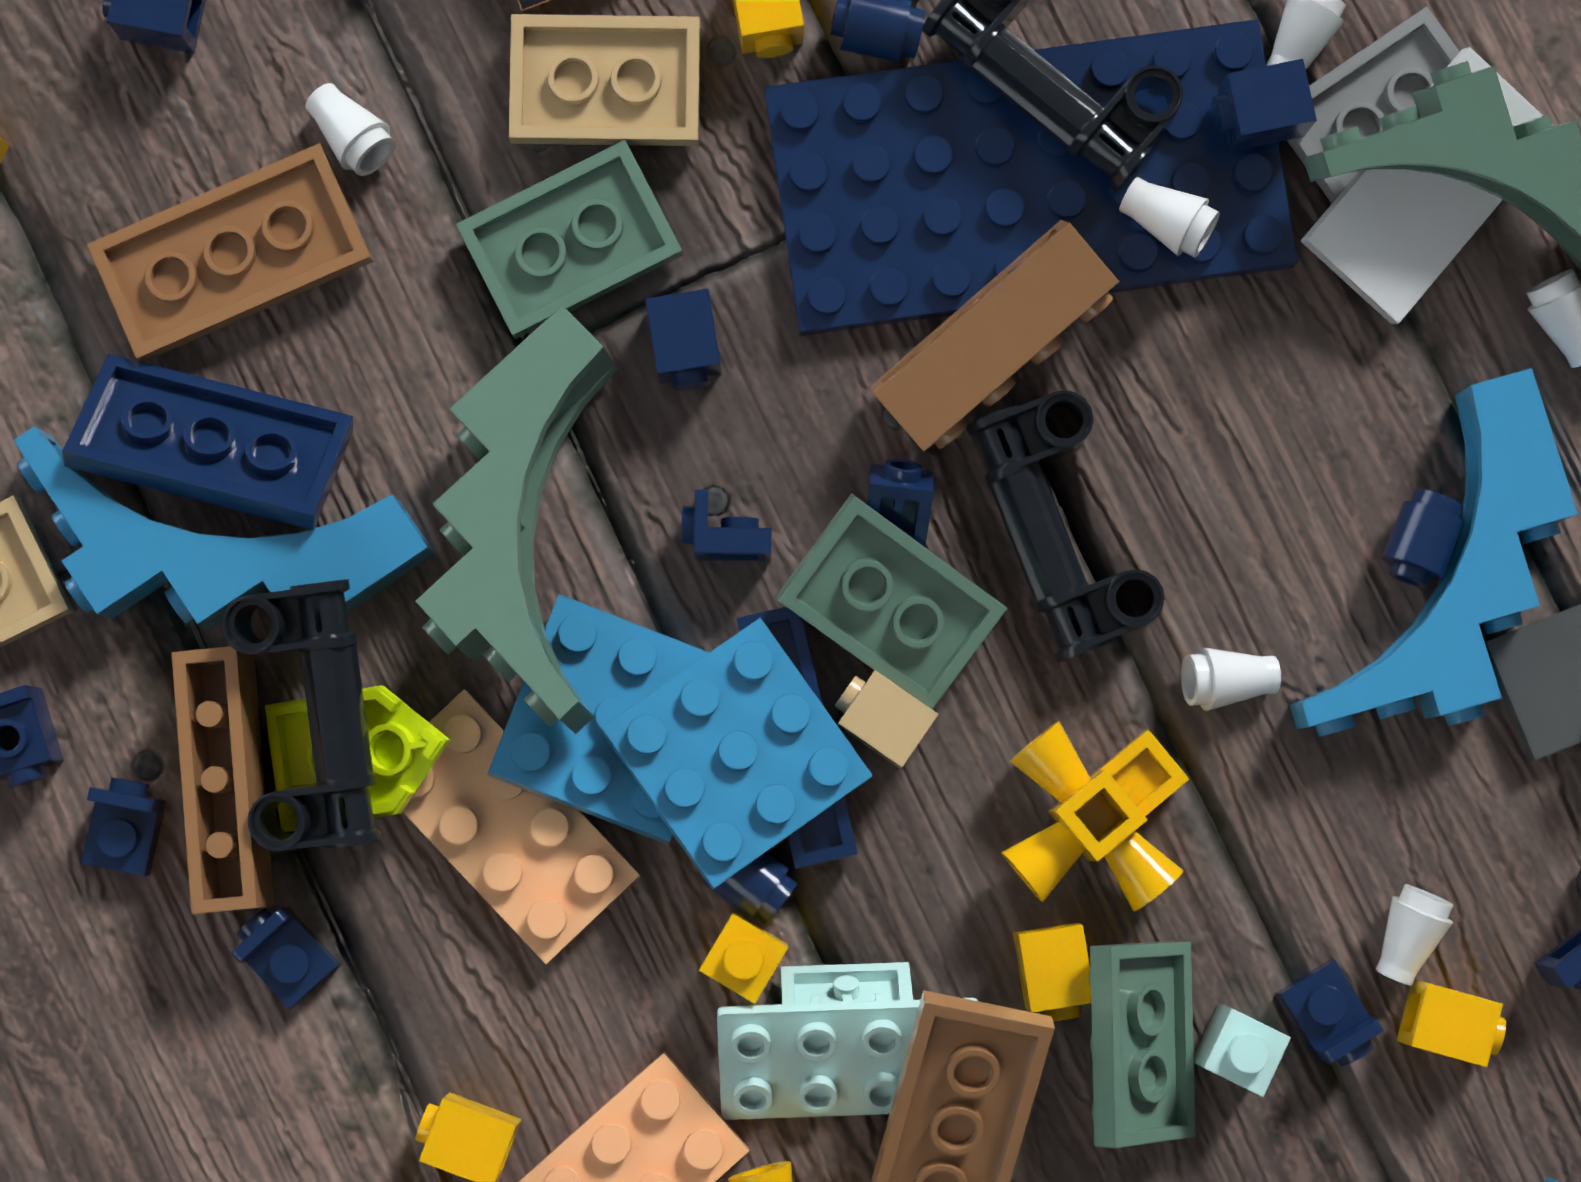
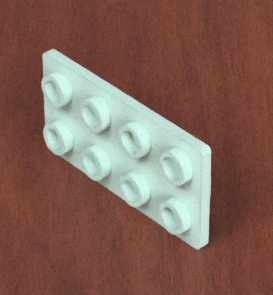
M909 962L781 967L782 1004L722 1006L718 1008L717 1032L721 1116L723 1119L890 1114L920 1000H913ZM964 998V999H969V1000L978 1001L976 998Z

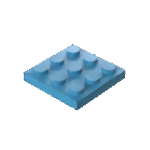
M558 594L546 624L545 633L566 679L595 717L577 734H574L560 720L552 727H549L524 701V698L532 689L523 682L487 775L662 843L669 844L673 834L603 736L600 728L709 652Z
M761 618L751 623L600 728L603 736L711 890L725 882L873 776Z

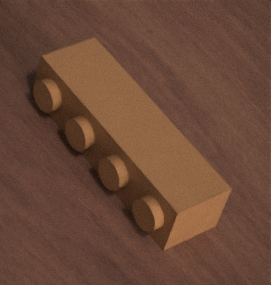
M1060 220L869 388L923 451L933 443L938 449H941L953 441L967 427L968 424L963 417L981 401L986 407H989L999 401L1013 388L1016 382L1011 375L1026 362L1031 360L1035 365H1038L1051 356L1064 342L1060 333L1079 317L1083 323H1086L1104 310L1113 300L1108 291L1120 281L1071 223Z
M231 646L171 652L191 914L275 906L270 850L258 845L251 836L248 827V813L253 803L261 796L266 795L255 654H243Z

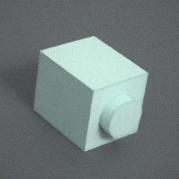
M1218 1003L1194 1054V1063L1264 1097L1291 1037Z

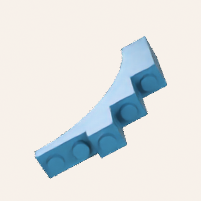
M1532 368L1471 385L1455 395L1465 442V496L1463 501L1464 507L1460 517L1464 522V526L1442 581H1439L1412 624L1375 661L1337 686L1289 705L1296 729L1315 725L1318 737L1355 727L1352 715L1355 713L1376 708L1379 719L1417 709L1414 696L1417 695L1424 718L1445 715L1447 725L1451 726L1485 716L1482 704L1502 698L1479 623H1482L1486 635L1522 625L1523 621L1520 612L1540 606L1518 533L1521 535L1523 544L1561 534L1558 522L1578 515Z
M36 426L13 440L24 456L23 459L17 462L22 475L38 494L46 490L59 509L52 514V519L57 528L72 546H76L80 542L83 545L82 548L63 559L62 562L72 576L65 581L66 588L85 613H89L94 609L96 614L113 619L167 582H170L172 587L165 591V595L179 617L185 623L194 619L198 625L211 629L222 622L227 607L237 598L265 593L268 590L270 592L290 590V586L349 579L350 589L344 593L348 613L435 555V552L411 516L394 495L380 500L349 518L301 533L257 538L197 534L150 520L121 505L80 470L64 466L62 447L52 435Z

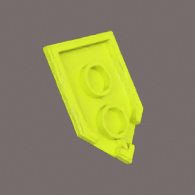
M385 686L362 688L373 773L376 784L370 787L373 816L377 818L401 814L450 742V739ZM306 698L265 705L276 791L290 786L316 783ZM280 802L278 811L282 830L285 832L295 831L297 827L295 811L290 805Z

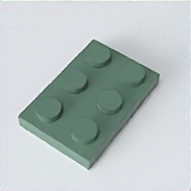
M626 140L456 224L514 340L536 330L562 305L569 312H572L683 256L682 249Z
M852 493L775 596L780 603L931 709L934 708L1007 610V607Z
M1162 941L1090 946L1091 968L1089 971V984L1091 987L1092 1009L1090 1048L1093 1057L1092 1117L1094 1121V1146L1121 1148L1196 1137L1191 942Z

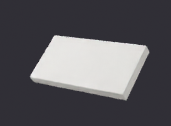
M1470 47L1462 49L1447 66L1450 67L1468 61L1471 72L1491 67ZM1497 73L1513 126L1543 116ZM1394 169L1359 171L1303 237L1301 242L1389 323L1399 324L1500 204L1502 199L1469 183L1438 174Z

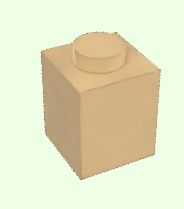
M874 670L867 682L855 675L834 706L844 713L837 724L839 728L898 769L904 766L939 715L876 670Z

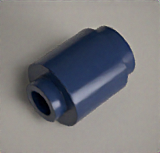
M837 0L830 35L841 37L839 50L892 62H898L900 57L914 60L922 34L925 10L911 7V0Z
M1415 489L1411 501L1403 502L1382 555V560L1392 566L1389 575L1403 583L1420 588H1426L1428 580L1442 581L1464 526V522L1459 519L1464 506L1443 494L1426 489Z
M765 852L712 891L749 920L755 915L767 924L798 883L786 875V872L789 870L788 867L770 853ZM703 879L701 882L708 888H710L707 882Z

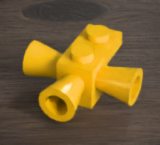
M1060 721L1051 725L1010 760L1013 765L1059 801L1048 811L1057 823L1001 852L1011 868L1041 902H1044L1081 854L1088 861L1098 862L1103 857L1105 858L1133 911H1137L1151 902L1183 873L1184 870L1135 831L1148 820L1145 817L1189 780L1188 776L1149 729L1142 732L1091 776L1088 775Z

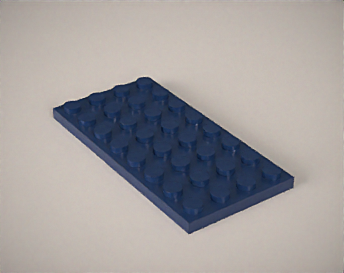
M1259 19L1034 50L1102 107L1108 105L1130 77L1140 68L1150 65L1164 66L1173 71L1180 79L1183 88V99L1171 126L1154 144L1152 151L1136 172L1117 192L1109 186L1110 178L1083 155L1076 158L1071 155L1066 148L974 72L967 69L963 65V60L764 87L799 336L950 316L1060 220L1071 223L1120 281L1108 291L1109 293L1293 268L1298 261L1279 143L1275 142L1230 151L1227 134H1219L1217 132L1212 114V97L1218 95L1217 90L1228 73L1266 66ZM1144 89L1135 94L1137 105L1147 113H1161L1168 107L1166 98L1155 89ZM1136 177L1148 183L1209 199L1208 206L1220 212L1210 238L1196 258L1185 252L1177 256L1133 218L1119 211L1121 202Z

